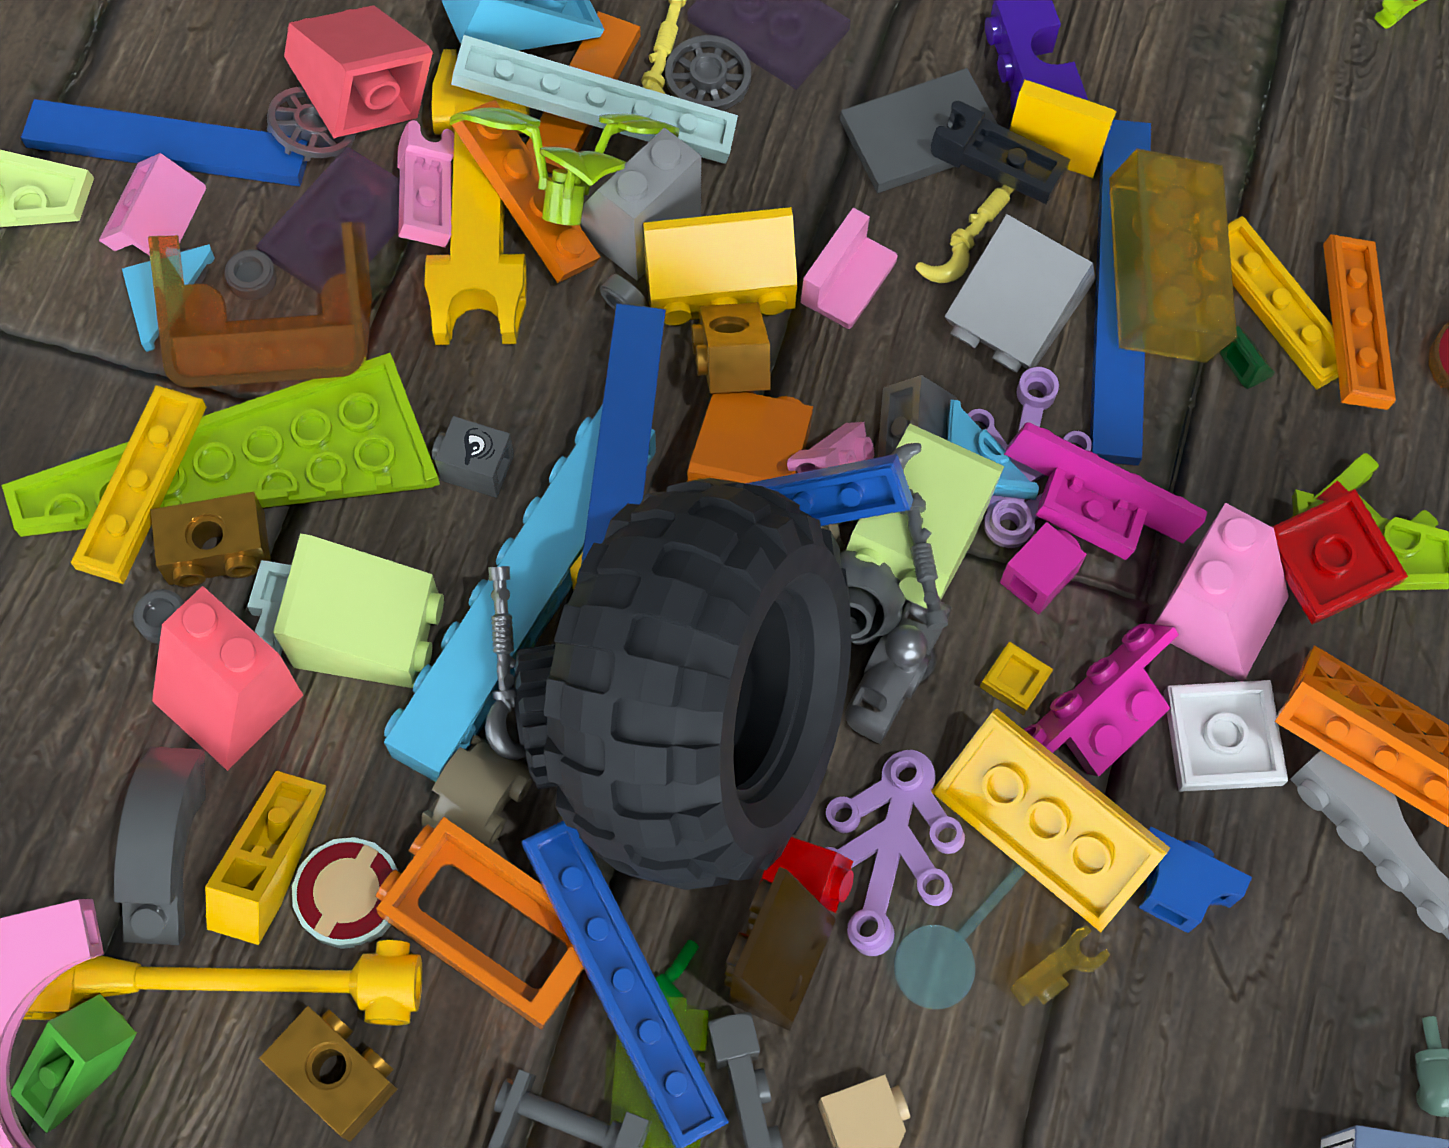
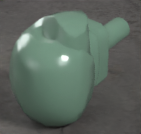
M1428 1016L1422 1018L1428 1050L1420 1051L1415 1055L1417 1081L1420 1084L1416 1093V1101L1419 1108L1431 1115L1449 1117V1049L1442 1048L1436 1017Z

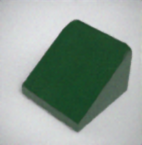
M1239 326L1232 328L1220 350V355L1242 386L1249 389L1271 378L1275 372L1251 338Z

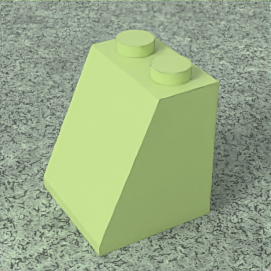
M909 424L897 448L908 443L921 444V452L914 455L907 462L904 468V475L909 489H912L913 493L918 492L922 499L926 501V510L920 513L923 518L922 529L926 528L932 533L926 542L932 546L938 574L935 584L941 601L975 538L1005 466ZM895 512L859 519L852 532L846 551H856L855 557L859 560L873 562L879 566L885 562L891 568L895 577L901 581L899 587L904 597L927 609V605L924 602L923 587L921 583L917 582L912 552L910 550L913 546V540L908 528L907 515Z
M300 533L273 633L293 668L413 688L419 672L426 665H430L432 643L427 642L431 624L438 625L440 622L444 596L438 593L433 575L312 535Z

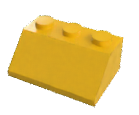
M791 207L643 223L645 276L650 308L666 309L664 323L680 325L692 319H700V306L758 302L761 313L765 315H775L786 309H795L797 272Z

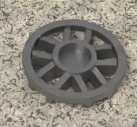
M294 87L280 92L269 105L267 131L272 133L275 139L285 147V153L290 155L293 151L305 156L304 161H310L311 157H334L338 159L344 151L351 148L356 133L333 138L303 87ZM305 97L307 104L301 105L297 98ZM286 101L289 105V108L279 107ZM304 139L309 141V145L305 146L298 142Z

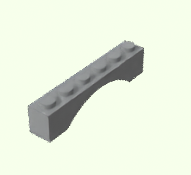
M1322 750L1318 752L1290 779L1297 786V791L1302 800L1314 810L1322 811L1337 826L1336 830L1340 838L1352 849L1362 851L1376 866L1377 874L1381 880L1391 889L1401 891L1417 907L1416 911L1419 918L1430 929L1443 933L1449 940V878L1435 866L1418 845L1402 816L1396 796Z

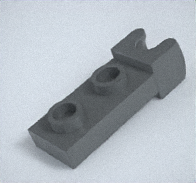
M751 1012L734 1014L709 1021V1028L707 1029L717 1069L727 1067L745 1148H783L778 1126L767 1127L762 1104L771 1102L764 1068L753 1069L752 1061L758 1059L760 1048Z

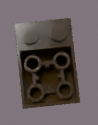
M779 867L773 882L762 879L749 909L751 914L748 919L749 926L746 934L738 933L727 958L726 965L728 966L725 972L727 977L724 985L731 988L730 1005L746 1012H751V1014L790 1031L831 935L836 918L788 870Z

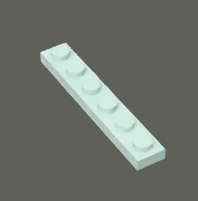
M466 35L463 36L451 85L603 129L606 124L599 122V115L615 113L642 115L678 127L680 129L678 138L699 153L701 157L726 164L730 155L738 117L735 114ZM628 131L620 132V134L648 142L657 135L637 134Z

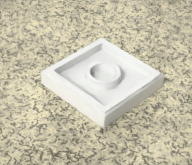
M1271 680L1172 685L1166 687L1164 698L1170 707L1167 711L1179 792L1283 786L1288 781L1279 725L1274 722L1277 714Z

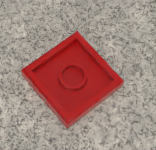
M1355 489L1272 526L1276 536L1285 580L1312 625L1399 585L1408 578L1407 573Z

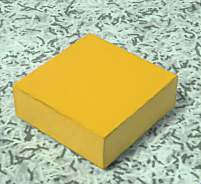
M1008 642L979 688L1024 716L1050 677L1053 669L1013 643Z

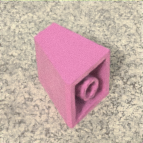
M1225 503L1193 553L1154 624L1174 627L1179 635L1171 644L1241 682L1246 679L1289 597L1274 528Z

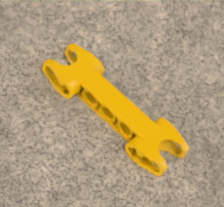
M443 49L432 85V122L435 135L442 134L445 129H449L454 133L450 255L426 256L424 285L431 310L432 333L435 345H449L452 340L456 320L466 311L482 309L490 311L498 318L500 333L502 334V344H516L521 320L526 308L527 272L525 254H503L505 204L453 126L450 125V117L496 100L500 108L514 110L529 116L530 107L451 85L457 61V49ZM516 130L518 134H524L519 130Z

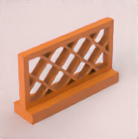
M1314 645L1305 658L1288 700L1279 711L1274 722L1449 827V725Z

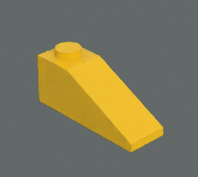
M275 771L205 886L207 930L256 945L260 944L282 905L326 794V785Z

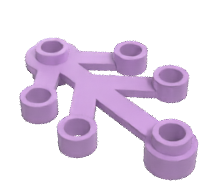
M1030 368L1020 378L1017 387V398L1023 405L1018 432L1026 422L1040 427L1043 410L1049 408L1054 403L1059 390V382L1056 375L1046 368ZM1031 389L1039 390L1043 393L1044 397H1034L1028 391ZM983 409L970 411L968 413L969 417L973 421L984 423L987 427L986 430L1006 450L1008 445L994 427L993 416ZM1071 431L1063 438L1070 443L1081 445L1084 450L1091 451L1092 441L1084 432ZM1011 458L1013 464L1030 482H1035L1045 476ZM1043 493L1038 495L1036 500H1028L1026 502L1025 499L992 495L984 518V529L990 540L1006 548H1015L1025 544L1034 532L1035 521L1040 518L1035 514ZM1005 519L1012 520L1017 525V529L1014 531L1007 530L1001 526L1000 522Z
M904 750L895 753L883 766L882 780L852 799L837 797L826 808V817L832 828L840 833H849L858 827L861 817L890 802L884 821L838 850L833 847H826V849L838 852L853 860L852 867L877 852L864 907L851 917L847 928L852 944L860 953L867 956H878L885 953L894 941V928L886 916L900 855L917 879L918 892L927 904L932 906L943 905L950 899L953 891L947 874L934 867L908 826L914 804L931 827L930 838L938 851L945 854L955 853L961 849L965 841V835L960 823L946 815L932 794L931 790L935 783V770L931 761L918 751ZM913 768L917 770L916 776L908 782L900 781L898 777L903 769ZM840 809H852V815L847 821H835V815ZM943 829H955L957 834L951 842L943 843L938 840V835ZM939 879L944 882V888L939 894L929 895L925 892L926 885L931 880ZM872 920L878 923V929L874 935L870 937L860 935V927L864 922Z

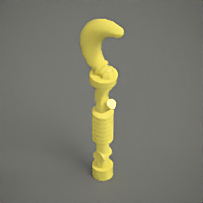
M668 0L670 6L666 20L660 25L654 53L649 54V60L651 63L654 62L651 71L643 74L641 79L643 88L665 94L662 89L665 84L662 72L666 65V57L671 54L678 31L676 23L680 9L685 6L687 0Z
M1006 185L996 188L978 208V214L969 215V223L972 224L965 230L957 229L951 235L950 245L953 246L951 249L953 255L946 264L931 266L919 262L915 266L916 270L924 278L936 283H949L961 277L969 266L970 255L968 251L975 244L974 237L979 234L986 222H992L1010 201V194L1015 189Z

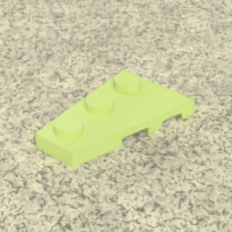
M0 150V227L80 221L94 180L93 175L86 169Z

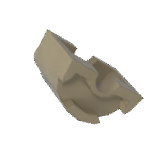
M474 735L469 750L467 751L460 747L446 764L435 782L432 791L439 794L431 808L423 812L422 826L425 827L429 824L436 828L441 819L445 817L490 848L497 841L506 824V819L500 816L503 808L511 799L520 802L529 791L533 779L530 776L528 764L519 759L514 760L501 757L491 748L488 741L478 735Z

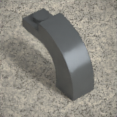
M150 747L134 772L121 815L114 871V902L122 903L124 942L179 945L185 936L184 857L192 821L206 799L204 749Z

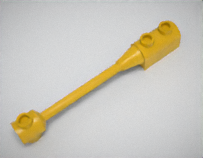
M398 940L377 941L376 954H362L352 970L141 967L139 963L101 955L75 965L52 981L30 1006L23 1020H52L99 994L106 997L136 993L140 989L350 993L359 1010L365 1011L364 1022L388 1026L410 1024L411 1012H417L420 1006L422 959L419 954H409L410 943Z

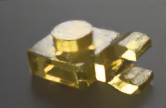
M1088 926L1077 929L1068 938L1064 946L1058 948L1014 983L1010 990L1023 1007L1036 997L1045 1005L1070 985L1063 977L1070 970L1076 969L1082 972H1092L1099 969L1108 960L1110 953L1106 949L1093 958L1086 957L1080 951V941L1084 940L1091 932Z

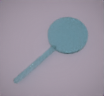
M1018 864L958 932L945 926L928 925L913 930L902 940L896 951L894 972L900 989L908 999L924 1008L943 1009L955 1005L966 996L974 981L975 960L965 940L1024 875L1025 869Z

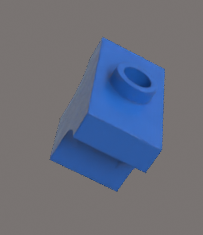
M1153 827L1148 829L1169 846L1170 850L1146 878L1147 888L1139 909L1189 933L1202 922L1208 906L1222 905L1230 908L1244 897L1252 879L1251 876L1215 859L1213 851L1198 842L1191 840L1181 842Z

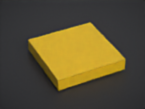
M1024 80L1017 99L1010 131L1069 158L1070 162L1067 170L1093 178L1116 111L1047 86Z

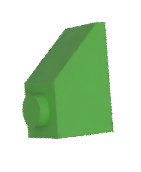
M99 994L48 1021L14 1084L11 1095L36 1123L48 1133L55 1129L118 1068L137 1033L127 1023L126 1019Z

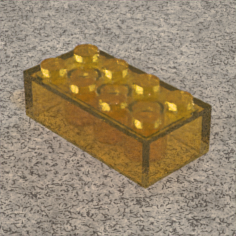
M1137 148L1109 178L1119 348L1206 363L1237 338L1223 165Z

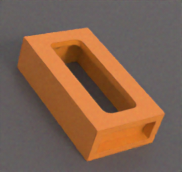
M445 817L441 819L436 828L427 824L409 849V852L415 856L403 873L394 869L376 893L375 897L381 900V903L376 908L379 917L542 1030L584 969L542 884ZM454 866L566 945L567 952L542 988L535 989L530 987L419 908V898L442 867Z

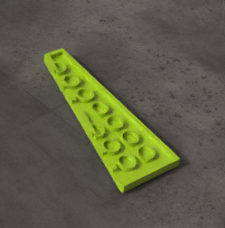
M387 353L202 416L160 508L248 492H255L262 508L431 488L440 485L391 353ZM128 442L3 484L2 489L14 529L22 537L87 529Z

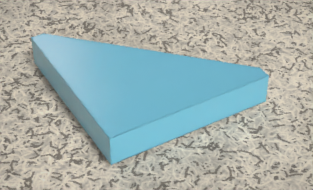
M210 244L122 268L141 344L146 352L155 349V340L170 318L175 319L193 292V284L205 266L214 262L215 257Z
M951 400L948 410L946 440L1005 466L993 496L1036 500L1039 491L1037 483L1030 482L1013 464L1011 458L1004 455L1005 449L986 429L982 430L961 408L959 400Z

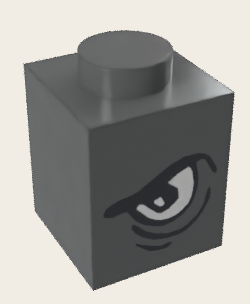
M453 416L447 432L441 431L438 434L432 449V460L436 462L441 481L495 498L498 497L514 458L510 433Z

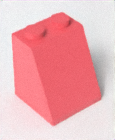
M375 5L290 22L284 57L332 137L337 138L417 119L433 52L429 45Z
M202 586L162 624L152 702L228 771L304 695L280 654Z

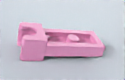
M411 120L407 123L398 145L397 166L400 169L398 237L446 247L451 237V161L454 157V133L449 129L443 130L439 142H430L422 136L420 124L415 120Z
M864 422L845 423L810 448V450H799L788 459L787 467L789 471L801 473L873 459V443L870 437H866Z

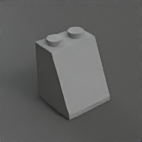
M664 127L626 163L625 169L617 171L583 204L580 227L592 245L638 281L645 274L643 223L701 217V155Z
M1006 214L945 315L949 324L954 326L950 334L973 348H976L979 341L996 351L992 359L1013 372L1017 373L1021 366L1026 369L1036 367L1096 280L1093 263Z

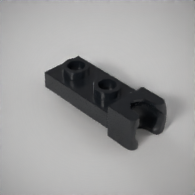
M954 101L951 106L947 127L938 126L934 132L931 143L932 155L957 168H960L963 164L1047 205L1066 173L1070 159L984 119L985 112L961 101Z

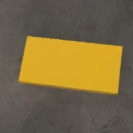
M995 709L931 791L937 798L1100 932H1102L1170 850V847L999 709Z

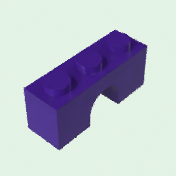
M994 0L991 15L985 19L987 41L989 45H995L998 53L997 64L1000 79L1003 83L1008 82L1012 93L1010 102L1013 115L1024 80L1088 100L1075 62L1049 64L1036 57L1037 55L1052 53L1061 23L1052 0Z

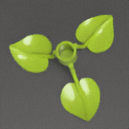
M488 107L460 112L450 117V125L467 120L497 129L519 130L528 135L533 142L539 173L538 189L545 190L542 219L562 225H580L584 197L589 195L590 186L609 173L625 169V161L603 154L612 135L623 131L637 134H658L665 127L678 137L680 131L678 127L638 114L615 113L599 115V122L606 125L595 151L576 152L573 149L563 147H543L538 128L541 121L514 110ZM545 157L566 169H553L552 178L548 177Z

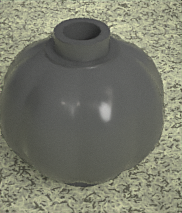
M845 550L840 552L841 568L846 569L849 588L851 642L857 645H867L875 642L883 635H888L899 625L903 616V605L906 598L899 587L901 581L895 577L891 568L885 562L880 566L873 562H865L855 557L856 551Z

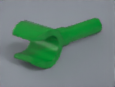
M687 940L670 968H667L665 973L655 978L671 1010L684 998V995L674 983L680 978L699 948L698 944L692 940Z

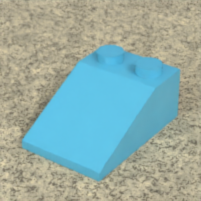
M441 0L460 43H462L463 36L466 35L519 51L601 37L605 30L590 0Z

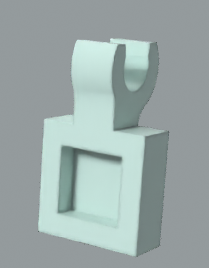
M261 560L247 607L251 615L260 616L255 633L281 655L283 649L273 631L291 565Z

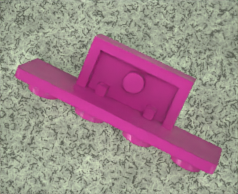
M1026 422L1004 453V455L1049 477L1036 511V516L1124 560H1127L1135 551L1143 524L1183 544L1205 522L1207 516L1206 510L1190 503L1187 499L1176 496L1146 481L1141 476L1130 473L1100 458L1097 454L1084 450L1054 435L1051 431L1040 428L1030 422Z
M1140 624L1132 628L1122 638V645L1109 657L1102 658L1091 665L1087 670V677L1073 690L1058 696L1052 702L1051 710L1038 723L1030 725L1023 730L1052 753L1065 742L1086 773L1099 777L1170 709L1144 670V667L1179 635L1172 626Z

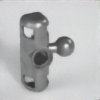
M906 600L903 605V616L899 625L888 635H883L865 668L864 676L845 711L848 725L859 734L878 744H881L906 697L911 699L931 661L932 657L929 654L943 628L936 630L927 629L925 614L928 613V610L909 600ZM940 602L941 610L946 611L948 620L952 607ZM910 614V615H912L915 619L919 620L920 622H922V623H924V624L915 622V621H913V620H911V619H907V617H908V615ZM863 699L880 712H873L859 706Z

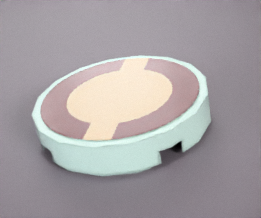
M356 837L333 839L314 849L299 866L292 884L293 909L302 927L320 943L340 949L353 948L355 945H362L366 942L370 943L383 936L391 924L379 917L376 908L381 903V900L375 896L389 874L394 869L398 871L391 856L377 844Z

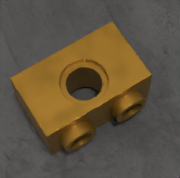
M759 303L700 306V324L691 325L693 354H696L698 376L706 375L710 394L770 390V342Z
M255 492L150 509L156 566L169 585L175 584L182 587L197 586L205 582L206 578L223 575L234 578L248 577L257 572L261 560L271 562L265 512ZM213 537H222L221 542L216 547L207 550L202 549L207 540Z
M307 1006L259 1059L342 1138L351 1142L398 1090L386 1079L394 1069L370 1047L362 1055L359 1054L346 1041L353 1031L330 1009L320 1017ZM332 1056H344L347 1066L343 1077L333 1084H323L320 1078V1069L323 1063Z

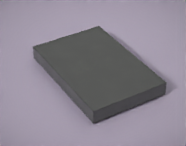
M968 68L841 110L840 122L877 193L955 167L934 157L931 153L934 132L938 126L947 127L951 106L954 101H961L985 112L984 119L997 124Z

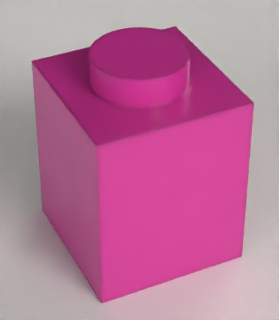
M1046 522L1007 563L1000 583L1039 615L1078 573L1087 554L1081 550L1078 541L1071 534L1064 530H1056Z

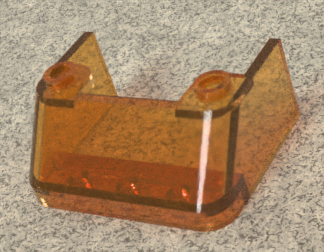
M341 223L346 273L332 277L324 285L321 295L322 315L237 321L227 320L225 300L217 289L207 284L184 285L178 235L148 236L164 371L169 379L182 387H205L344 377L357 372L367 359L372 305L365 223Z

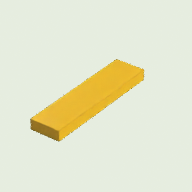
M1241 216L1205 236L1201 244L1202 248L1315 389L1318 390L1338 378L1333 326L1247 220Z
M158 385L155 386L72 558L71 564L76 570L121 584L125 583L152 525L150 509L160 508L207 408L203 399Z

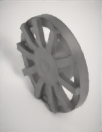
M713 35L696 36L680 43L669 55L665 67L666 85L674 97L724 111L744 99L751 83L750 61L746 53L737 44L726 38ZM701 47H715L716 49L714 53H703ZM694 50L696 57L692 62L682 57L685 53ZM723 50H726L735 58L725 63L721 57ZM676 63H678L690 72L673 73ZM739 64L743 68V74L727 73V71ZM675 81H691L687 86L679 89L675 84ZM726 81L738 82L741 85L735 90L728 86ZM695 89L698 90L696 99L687 96ZM721 89L728 97L720 99L718 90ZM710 93L713 101H703L705 94Z

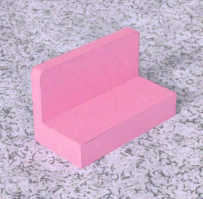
M161 153L139 162L99 241L114 251L133 244L154 259L175 254L206 190L205 184Z
M852 208L803 278L801 303L847 329L853 327L896 264L898 257L897 253L867 237L870 216L855 208Z

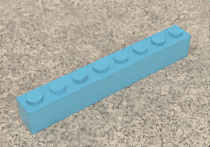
M603 404L594 418L587 417L582 422L575 437L576 446L568 458L562 456L556 462L549 477V483H551L542 498L537 496L530 502L523 517L525 525L515 539L510 537L505 541L497 555V567L510 566V580H506V585L510 592V597L507 600L508 614L512 615L514 651L510 653V656L515 660L519 649L534 647L572 587L570 567L583 553ZM653 429L651 430L647 466L656 453V435ZM482 579L477 584L469 600L471 608L461 623L456 621L449 627L441 643L442 653L433 666L428 664L421 670L413 686L415 694L405 710L399 708L394 712L384 731V736L387 737L384 744L391 757L435 782L446 764L460 747L467 751L472 745L473 736L480 733L486 723V717L491 706L497 701L494 700L492 692L499 690L497 654L493 652L491 616L495 614L494 601L491 598V592L494 590L493 581ZM515 667L510 669V674L515 677Z

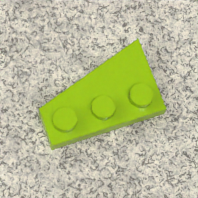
M1295 490L1292 495L1293 515L1296 516L1325 501L1314 499V494ZM1371 514L1408 575V578L1403 583L1388 590L1449 589V531L1398 517L1390 520Z

